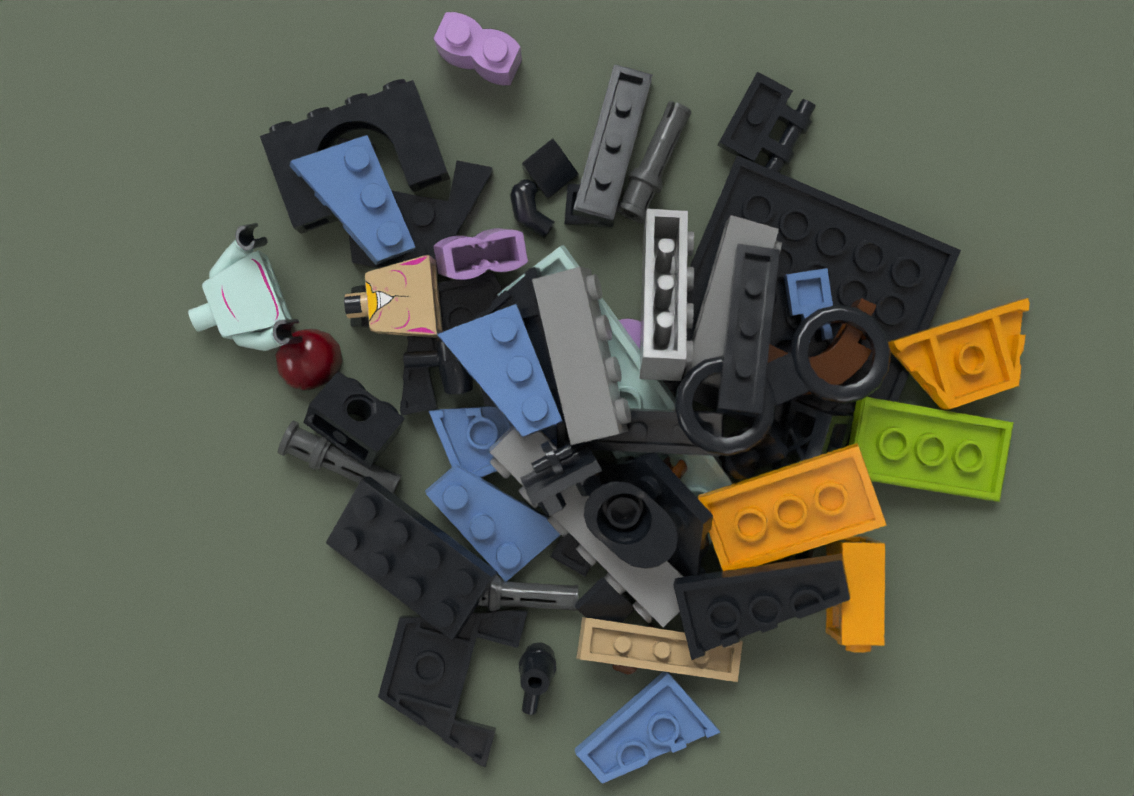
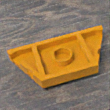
M1019 299L889 341L890 350L941 410L952 409L1019 386L1022 367L1020 356L1024 351L1026 335L1020 334L1023 312L1029 311V299Z

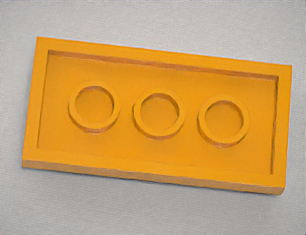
M858 443L697 496L701 503L713 514L712 528L709 531V535L723 571L759 566L887 526Z

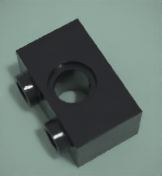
M338 371L309 404L303 423L370 470L397 436L405 418L398 413L393 405L386 401H380L367 392L359 381L354 378H348ZM348 414L359 415L364 421H355Z

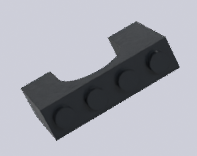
M405 79L394 80L384 85L381 92L370 96L367 93L353 95L345 100V105L332 110L329 107L315 109L307 114L308 119L294 124L291 121L277 123L269 128L270 133L260 136L292 226L301 234L338 221V218L327 205L324 206L314 195L315 192L301 176L298 177L289 166L290 161L327 149L338 137L348 132L370 130L389 139L395 147L406 180L413 193L451 179L414 80L408 82Z

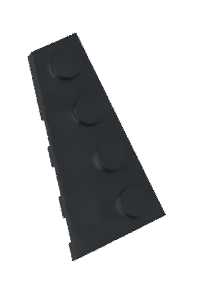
M842 553L675 578L673 584L691 660L704 656L706 651L722 645L725 648L740 641V638L761 630L764 633L778 627V623L794 617L801 619L850 600V589Z

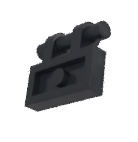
M757 71L717 146L752 162L756 160L759 152L762 151L770 157L765 167L780 173L784 165L790 164L794 156L792 150L800 135L806 134L812 123L809 118L816 106L811 101L802 99L796 110L790 108L786 103L793 90ZM777 119L787 126L779 142L768 137Z

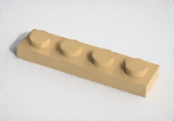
M582 617L576 659L738 682L743 641L725 648L722 645L706 651L704 656L691 660L685 632Z

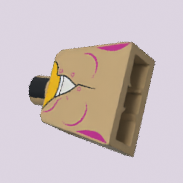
M430 255L365 273L366 292L345 294L344 296L347 318L369 317L370 330L377 334L439 338L437 334L443 332L436 260Z

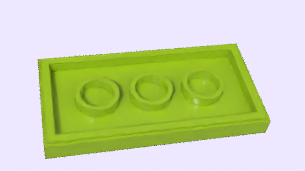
M870 397L856 401L855 417L852 423L849 445L858 443L871 481L1000 502L1014 422Z

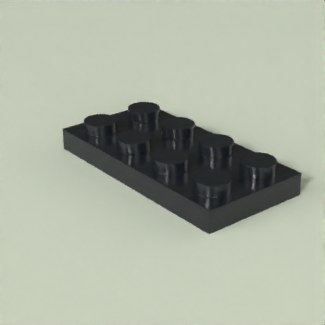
M370 476L361 479L326 541L327 545L451 640L459 636L498 574L497 571Z

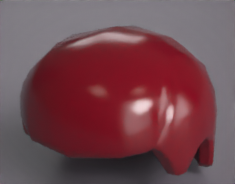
M303 329L293 332V337H302L303 341L297 344L279 346L275 354L279 375L288 386L294 389H301L302 391L313 390L327 384L340 370L343 361L340 345L331 334L318 329Z

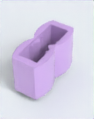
M446 12L434 36L438 53L444 60L459 68L475 69L481 77L494 84L511 85L522 61L520 45L514 38L498 30L482 29L475 20L461 13Z
M489 229L477 234L474 238L451 236L440 240L433 246L438 274L453 279H471L483 274L487 270L497 272L511 271L528 262L523 232L516 230Z

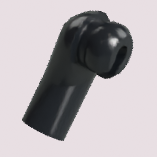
M529 179L520 180L518 184L512 187L510 193L514 217L519 223L545 239L555 221L537 210L535 196L538 189L536 184Z

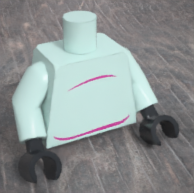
M258 223L242 225L236 230V239L223 252L209 271V279L202 284L208 303L188 311L192 325L197 332L217 325L223 338L233 339L240 347L268 351L285 344L301 343L303 338L293 337L291 333V328L295 326L294 324L299 323V320L292 319L268 256L259 250L253 252L255 248L265 246L268 240L266 237L254 239L253 231L258 227Z

